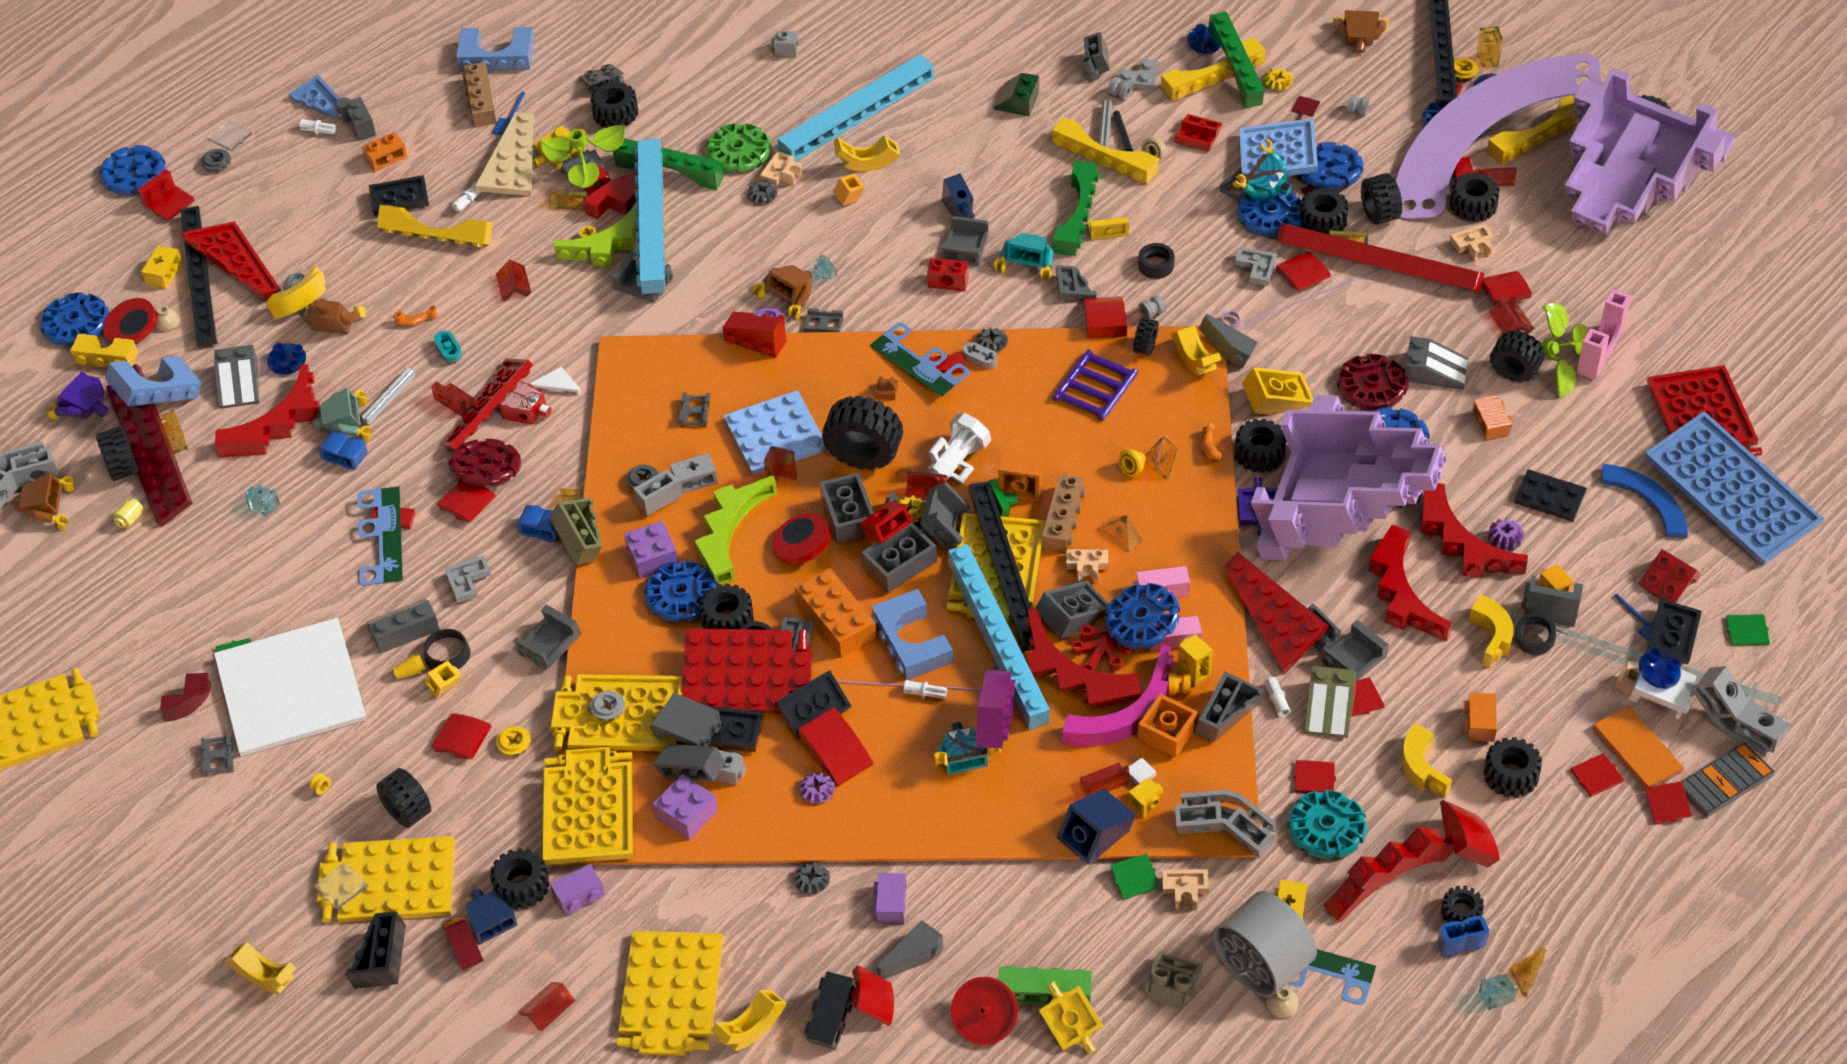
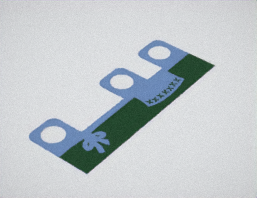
M902 322L896 323L870 345L941 397L970 374V370L959 363L955 364L944 374L935 367L947 358V354L939 348H932L923 357H919L902 345L899 341L911 332V329ZM896 327H904L905 333L901 336H895L893 330ZM933 352H939L941 359L933 362L929 360V355ZM956 368H961L964 370V374L959 378H955L952 376V371Z
M400 486L360 491L357 495L358 507L361 509L378 507V518L361 520L358 523V535L361 538L379 536L380 565L362 567L359 570V582L361 585H370L403 580ZM372 494L374 501L368 505L361 502L362 496ZM365 523H373L375 529L372 533L366 534L362 531V526ZM374 570L376 572L375 579L372 581L364 580L363 574L365 571Z
M1317 949L1315 960L1300 972V980L1296 982L1290 981L1288 984L1296 987L1302 986L1308 969L1347 980L1342 998L1345 1001L1362 1005L1366 1002L1376 965ZM1351 987H1359L1363 991V996L1360 999H1352L1348 995V990Z

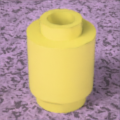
M135 499L125 501L113 514L114 523L120 528H129L142 514V505Z

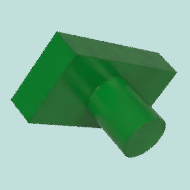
M996 479L988 480L1000 516L1009 517L1010 506L1018 504L1017 494H1003Z

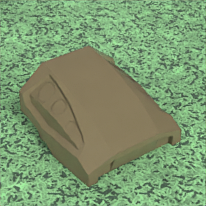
M1159 951L1152 964L1144 991L1153 1001L1177 1008L1189 1004L1203 964H1197Z

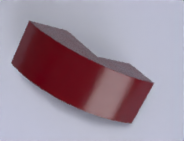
M208 673L186 674L183 694L162 696L160 711L165 722L186 717L205 702L212 686Z
M463 916L441 924L447 941L451 944L462 970L484 961Z

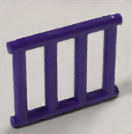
M1087 349L1056 390L1052 399L1054 401L1062 400L1097 415L1099 420L1104 421L1135 379L1138 370L1135 368L1132 370L1094 355L1090 349ZM1090 361L1124 375L1126 378L1121 383L1084 366ZM1078 374H1081L1117 390L1111 396L1075 381V378ZM1071 387L1105 401L1107 404L1101 409L1065 392Z

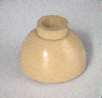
M1148 138L1142 143L1141 151L1158 157L1160 162L1165 156L1166 146L1158 138Z
M166 305L157 308L158 318L155 325L157 330L169 331L178 326L180 317L174 309Z
M1283 987L1274 996L1267 998L1266 1006L1272 1015L1279 1018H1288L1297 1012L1299 1001L1293 990Z

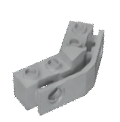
M38 442L0 453V509L13 493L21 490L20 487L36 480L39 476L51 473L54 477H59L56 461L50 447L45 448L43 442Z
M1727 666L1709 668L1692 690L1713 723L1723 733L1740 743L1745 742L1751 749L1764 756L1769 751L1774 753L1787 735L1790 723L1782 717L1765 710L1762 706L1754 704V698L1750 694L1745 695Z
M1229 790L1181 793L1183 804L1175 805L1178 834L1225 830L1259 859L1275 843L1274 835L1271 832L1275 833L1277 831L1276 822L1239 793ZM1227 802L1240 807L1234 810L1221 806L1220 803ZM1255 822L1262 823L1263 829L1260 826H1258Z

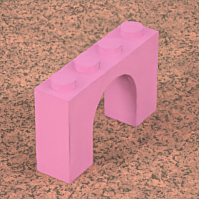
M1612 289L1605 302L1598 331L1590 328L1583 341L1577 374L1592 380L1597 379L1625 329L1631 300L1630 295Z
M1186 566L1136 572V581H1133V585L1139 583L1140 585H1147V583L1162 585L1176 597L1188 596L1190 594V580ZM1142 593L1141 597H1147L1146 593ZM1142 612L1140 617L1145 616L1147 612ZM1198 616L1180 618L1172 634L1166 635L1163 642L1150 647V651H1160L1162 644L1171 646V649L1179 648L1180 643L1185 638H1190L1194 634L1202 639ZM1159 625L1156 630L1159 631L1162 627Z

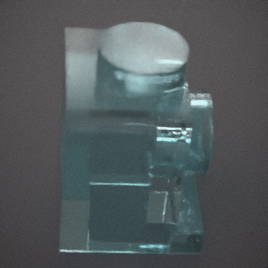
M258 484L255 488L250 487L246 492L248 507L266 517L280 504L276 490H270L261 484Z
M1506 973L1487 980L1486 978L1481 979L1479 993L1489 1010L1514 1002L1518 991L1516 981L1513 978L1509 979Z

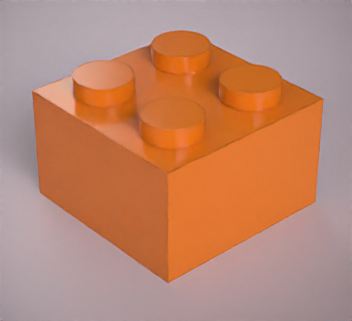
M1003 451L998 470L999 486L1003 494L1016 493L1018 499L1039 502L1044 486V457Z
M1159 694L1138 724V739L1176 758L1197 727L1198 711L1163 694Z

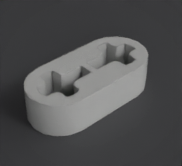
M974 342L964 345L963 355L966 361L984 369H993L997 366V354L995 351Z

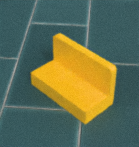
M1128 217L1088 221L1091 240L1129 236Z

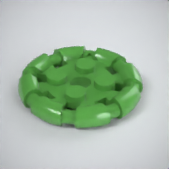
M732 123L721 127L719 131H714L707 139V147L705 148L706 157L721 161L723 171L730 173L732 171H739V173L756 169L758 164L762 165L768 159L771 153V141L767 133L762 132L761 128L755 125Z

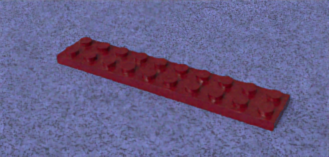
M134 364L132 366L133 369L145 378L141 367ZM109 384L106 386V389L137 464L138 475L156 524L163 527L193 504L155 403L127 406Z

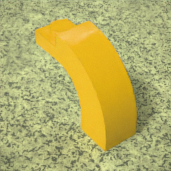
M885 135L874 144L863 148L853 147L840 138L833 141L835 154L842 159L845 168L853 171L867 172L881 169L901 156L897 143Z
M317 266L312 267L299 283L287 290L272 294L266 305L274 319L276 320L295 313L320 297L326 290L324 286L326 281L323 273L320 272Z
M1195 325L1171 333L1180 357L1191 372L1196 375H1202L1217 369L1215 362L1221 360L1219 352L1211 354L1204 348Z
M1480 594L1471 608L1469 622L1486 629L1493 638L1484 653L1482 664L1491 668L1494 661H1499L1501 655L1508 656L1513 637V623L1507 611L1499 603Z
M1415 723L1407 733L1402 753L1403 771L1409 782L1422 792L1427 786L1432 792L1446 797L1450 792L1452 779L1431 767L1424 758L1433 745L1434 733Z
M248 942L239 944L225 960L244 979L262 990L274 994H280L294 978L292 973L296 969L290 962L276 964L259 954Z
M759 990L752 1003L738 1018L730 1022L715 1023L711 1031L717 1036L719 1042L730 1046L734 1051L744 1049L769 1030L787 1003L772 990Z

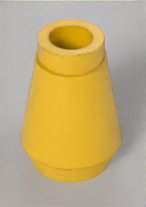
M413 654L396 667H393L397 679L422 674V671L426 670L420 654Z

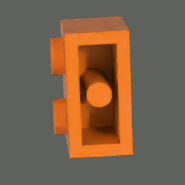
M395 131L362 146L364 158L375 172L408 157L405 143Z
M1470 692L1468 701H1464V714L1468 716V718L1464 719V731L1468 732V740L1495 742L1497 731L1496 694Z

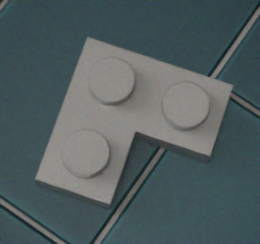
M1141 59L1138 71L1120 69L1119 78L1123 82L1128 81L1132 83L1133 89L1154 91L1159 61Z
M1239 247L1235 266L1252 269L1249 283L1269 286L1277 254Z
M484 555L444 568L457 603L476 598L477 593L472 581L491 575Z

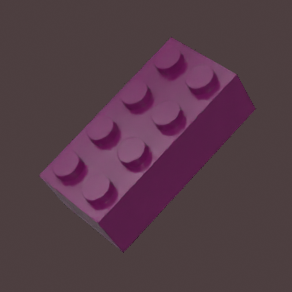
M986 670L977 706L976 747L1002 749L1004 741H1008L1015 707L1013 694L1015 693L1016 680H1012L1011 671Z

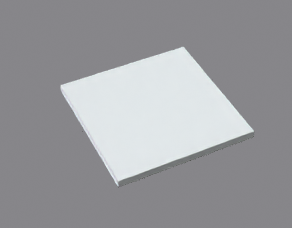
M338 618L214 653L241 757L367 720Z

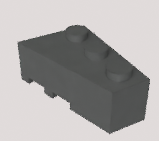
M1224 672L1198 721L1194 733L1215 742L1259 704L1264 690L1228 672Z

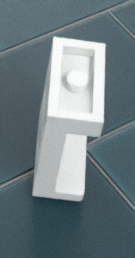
M1647 655L1640 668L1629 700L1637 703L1640 696L1677 711L1675 718L1679 720L1682 713L1687 714L1691 702L1688 699L1694 696L1692 690L1696 686L1694 682L1697 676Z

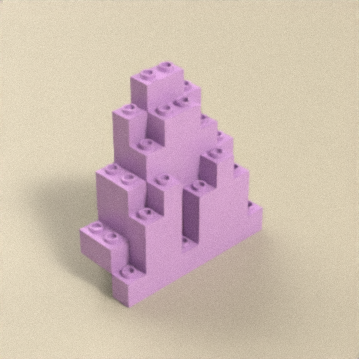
M1615 68L1611 69L1604 82L1600 81V84L1584 79L1574 96L1575 116L1581 122L1569 140L1570 157L1577 165L1565 184V194L1572 199H1578L1571 210L1572 220L1578 225H1586L1597 233L1602 232L1605 234L1608 233L1613 223L1618 224L1621 219L1635 223L1641 212L1647 213L1652 202L1658 203L1660 198L1675 202L1681 191L1686 192L1699 168L1714 172L1719 162L1724 163L1735 144V135L1717 128L1718 110L1705 104L1699 103L1696 108L1695 120L1631 94L1630 74Z
M1314 395L1309 410H1286L1280 426L1290 448L1291 455L1275 498L1270 500L1265 487H1257L1251 501L1262 528V533L1257 543L1262 560L1286 561L1288 552L1292 548H1304V545L1338 547L1344 534H1357V531L1368 532L1370 523H1373L1374 519H1386L1392 506L1416 504L1418 495H1421L1422 490L1435 491L1437 483L1441 480V471L1447 461L1446 454L1443 453L1441 445L1428 444L1422 428H1386L1379 412L1344 411L1343 404L1340 403L1338 396Z

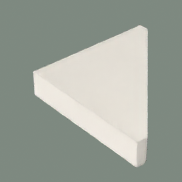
M562 367L530 383L536 389L542 388L561 393L563 391L575 392L577 395L581 393L578 385Z

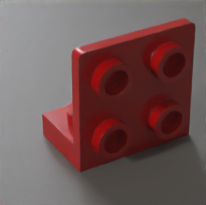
M164 169L138 189L143 206L166 221L171 220L180 213V209L188 207L195 201L193 196L174 184L171 172L167 169Z
M1661 549L1639 581V584L1660 598L1677 603L1692 580L1697 582L1701 574L1697 569Z

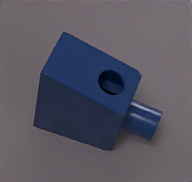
M961 173L943 179L942 202L951 215L973 219L975 217L973 213L974 199Z
M475 889L469 894L472 901L466 904V909L479 945L518 926L514 912L495 891L484 895L481 889Z

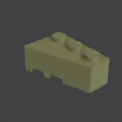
M593 498L558 502L550 516L553 526L575 565L593 563L602 547L599 529L595 523L596 513L593 512L592 507Z

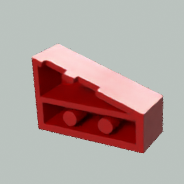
M733 311L722 327L724 341L775 358L787 342L784 315H778V317H769V314L754 316V313Z

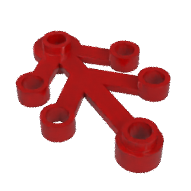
M1105 624L1093 628L1090 625L1081 627L1080 635L1083 639L1089 640L1095 635L1105 633L1103 638L1085 643L1076 640L1071 643V652L1075 655L1096 649L1088 663L1083 664L1082 667L1096 671L1095 667L1106 651L1110 661V668L1115 671L1122 668V658L1117 656L1111 643L1112 638L1109 636ZM1119 645V652L1122 655L1131 653L1132 649H1123V646Z

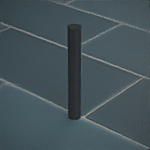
M1118 110L1114 111L1113 117L1126 151L1133 152L1121 114Z

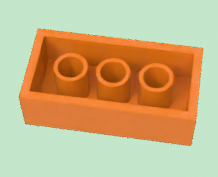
M831 568L795 586L796 603L810 620H814V625L840 657L877 638L876 623Z

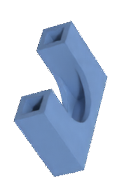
M514 27L511 44L507 48L496 52H489L480 48L481 36L479 28H461L456 56L459 71H465L464 65L486 62L487 70H530L534 47L532 27Z
M179 356L161 358L157 374L164 382H155L143 378L127 361L109 363L105 377L106 381L127 406L197 399L202 382Z
M918 589L872 606V615L870 617L876 623L882 643L886 642L890 658L896 660V668L899 674L903 673L906 680L953 663V649L945 635L917 644L905 642L897 636L898 631L903 626L927 617V604Z

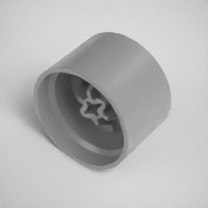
M1258 891L1219 923L1212 932L1215 949L1227 969L1242 985L1262 997L1269 998L1274 996L1312 963L1317 956L1314 938L1301 917L1285 901L1266 891Z

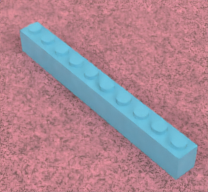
M917 55L779 137V152L794 156V162L798 161L933 80L934 65L922 55Z
M660 139L638 140V148H635V159H638V162H635V171L638 173L635 176V184L639 188L635 190L636 201H639V203L635 204L636 215H639L636 218V228L639 229V232H636V241L639 243V246H636L637 258L640 257V260H636L637 272H640V275H636L637 286H641L642 294L665 292L662 147Z
M966 544L948 550V566L967 605H969L972 611V615L999 670L1011 671L1012 680H1016L1013 699H1015V703L1028 730L1049 724L1050 709L969 545Z

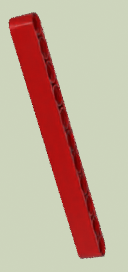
M1284 223L1280 225L1276 242L1478 292L1481 290L1485 275L1483 272Z

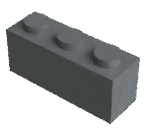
M666 744L654 765L665 779H678L683 774L691 780L714 782L726 761L720 754V751L713 746Z

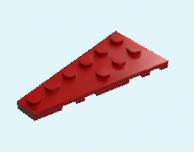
M235 221L181 232V239L260 298H270L272 294L281 292L280 287Z
M505 358L502 362L504 367L501 370H497L493 375L495 380L486 384L472 403L471 407L473 410L463 415L461 418L463 420L462 425L456 426L442 444L447 450L454 451L455 449H460V445L465 443V439L478 430L477 426L491 416L490 412L504 402V397L517 388V383L529 375L530 369L533 367L529 360Z
M1237 552L1224 565V568L1286 674L1329 627L1247 558Z

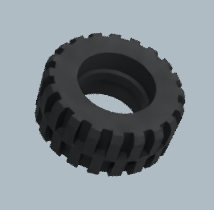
M849 396L840 399L831 407L822 430V439L826 449H829V453L833 457L836 456L837 460L841 463L845 462L847 466H855L861 470L865 468L874 470L876 467L878 469L883 468L893 461L904 431L899 416L893 413L892 408L886 407L883 402L879 400L878 402L874 401L870 397L855 396L853 398Z

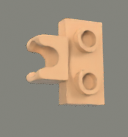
M777 151L760 174V179L765 182L770 181L771 184L778 185L782 180L783 183L794 186V177L802 176V166L800 163L794 162V156Z
M1485 223L1450 236V241L1460 253L1468 250L1469 256L1475 262L1478 260V257H1476L1478 253H1483L1486 257L1491 256L1492 244L1490 242H1493L1494 236Z
M1067 549V570H1077L1078 583L1082 582L1085 576H1090L1093 582L1097 583L1098 570H1108L1109 568L1108 550Z
M1208 869L1162 870L1163 894H1174L1175 910H1180L1183 901L1190 902L1192 910H1197L1198 894L1208 893L1209 890Z

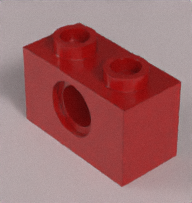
M930 258L927 270L928 288L966 291L969 279L967 261Z
M890 501L861 521L860 524L867 540L882 544L912 523L905 504Z

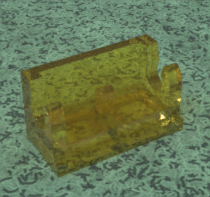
M1498 26L1480 28L1476 56L1483 67H1486L1485 61L1487 60L1492 62L1493 67H1499L1503 39Z
M173 409L170 410L171 412L159 416L161 421L166 420L162 424L173 453L176 454L188 450V446Z

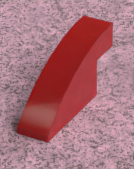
M633 172L619 177L594 191L584 200L586 214L599 219L610 208L626 215L636 203L635 190L639 188L636 187L635 176L638 173Z

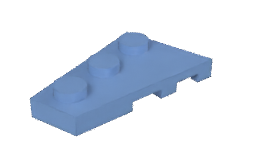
M316 75L288 94L290 99L331 118L340 113L336 104L340 97L319 75Z

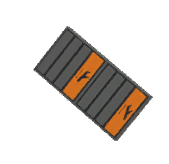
M1742 742L1683 779L1682 783L1687 799L1708 818L1774 776L1775 771L1745 742Z

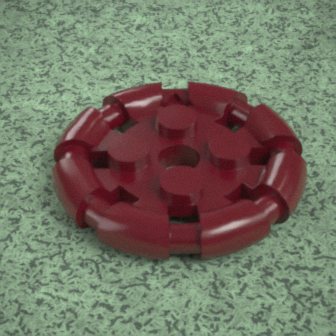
M1372 353L1366 354V356L1360 357L1358 355L1350 358L1343 364V368L1339 369L1336 377V384L1340 388L1339 393L1350 404H1357L1359 408L1365 410H1377L1381 407L1386 408L1396 405L1402 400V395H1406L1409 381L1408 377L1404 375V368L1393 359L1389 360L1384 355ZM1373 378L1376 382H1370L1368 379Z
M485 438V441H478L476 439L460 445V449H455L452 452L448 462L450 473L459 482L463 481L468 486L485 488V486L489 485L495 487L507 483L511 480V477H515L518 474L522 464L519 452L512 445H505L504 441Z

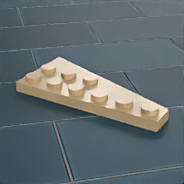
M515 112L476 183L475 191L531 196L534 114Z

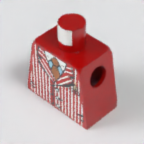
M521 380L517 383V388L509 393L500 405L503 419L525 424H534L539 415L548 418L552 411V408L546 405L544 393Z

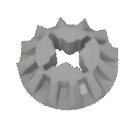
M614 691L598 693L590 703L592 715H595L598 720L605 719L607 722L612 718L616 720L619 714H623V709L625 708L623 697ZM604 702L611 706V710L604 708Z

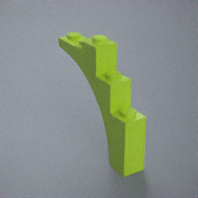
M635 204L623 219L597 234L573 240H556L554 243L556 259L592 261V266L611 267L615 250H634L636 232H639V229L636 228V218L639 215H636Z
M773 475L736 490L731 484L713 491L714 502L718 511L704 516L706 530L709 535L695 540L697 555L705 569H709L715 581L719 585L721 584V586L735 581L734 567L729 558V546L736 527L751 509L777 494L776 480Z

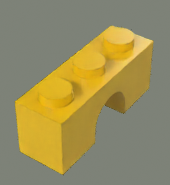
M78 334L70 350L75 364L108 367L111 362L127 361L132 366L138 354L134 340L115 338L109 347L101 348L97 336Z

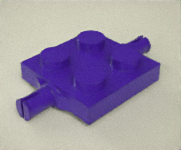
M1257 477L1253 479L1254 487L1238 489L1240 525L1257 526V535L1260 536L1262 528L1251 501L1256 488L1262 487V478L1259 477L1257 481ZM1265 487L1269 499L1274 500L1278 488Z

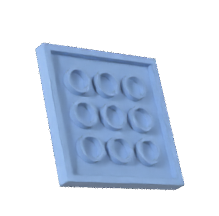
M1314 118L1240 128L1242 175L1245 178L1263 153L1267 154L1266 151L1259 149V144H1263L1267 148L1265 139L1271 140V149H1275L1287 168V176L1318 172Z
M798 390L724 415V421L752 476L828 451L824 445L822 434Z

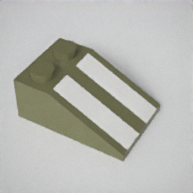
M1313 666L1305 722L1306 734L1348 738L1356 691V670Z

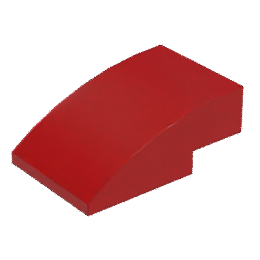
M1122 296L1083 298L1088 338L1127 336V319Z
M835 707L799 728L800 740L812 752L813 759L837 786L842 785L874 765L857 735Z
M1441 800L1440 807L1445 839L1453 842L1455 855L1486 868L1500 860L1499 851L1487 824L1477 814L1448 801Z

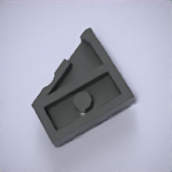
M1056 266L1055 271L1060 299L1083 300V298H1096L1097 293L1090 290L1088 281L1085 277L1081 276L1076 266Z

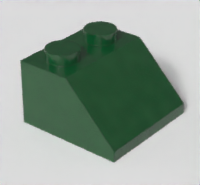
M1020 73L1005 82L994 110L1030 116L1039 94V76Z

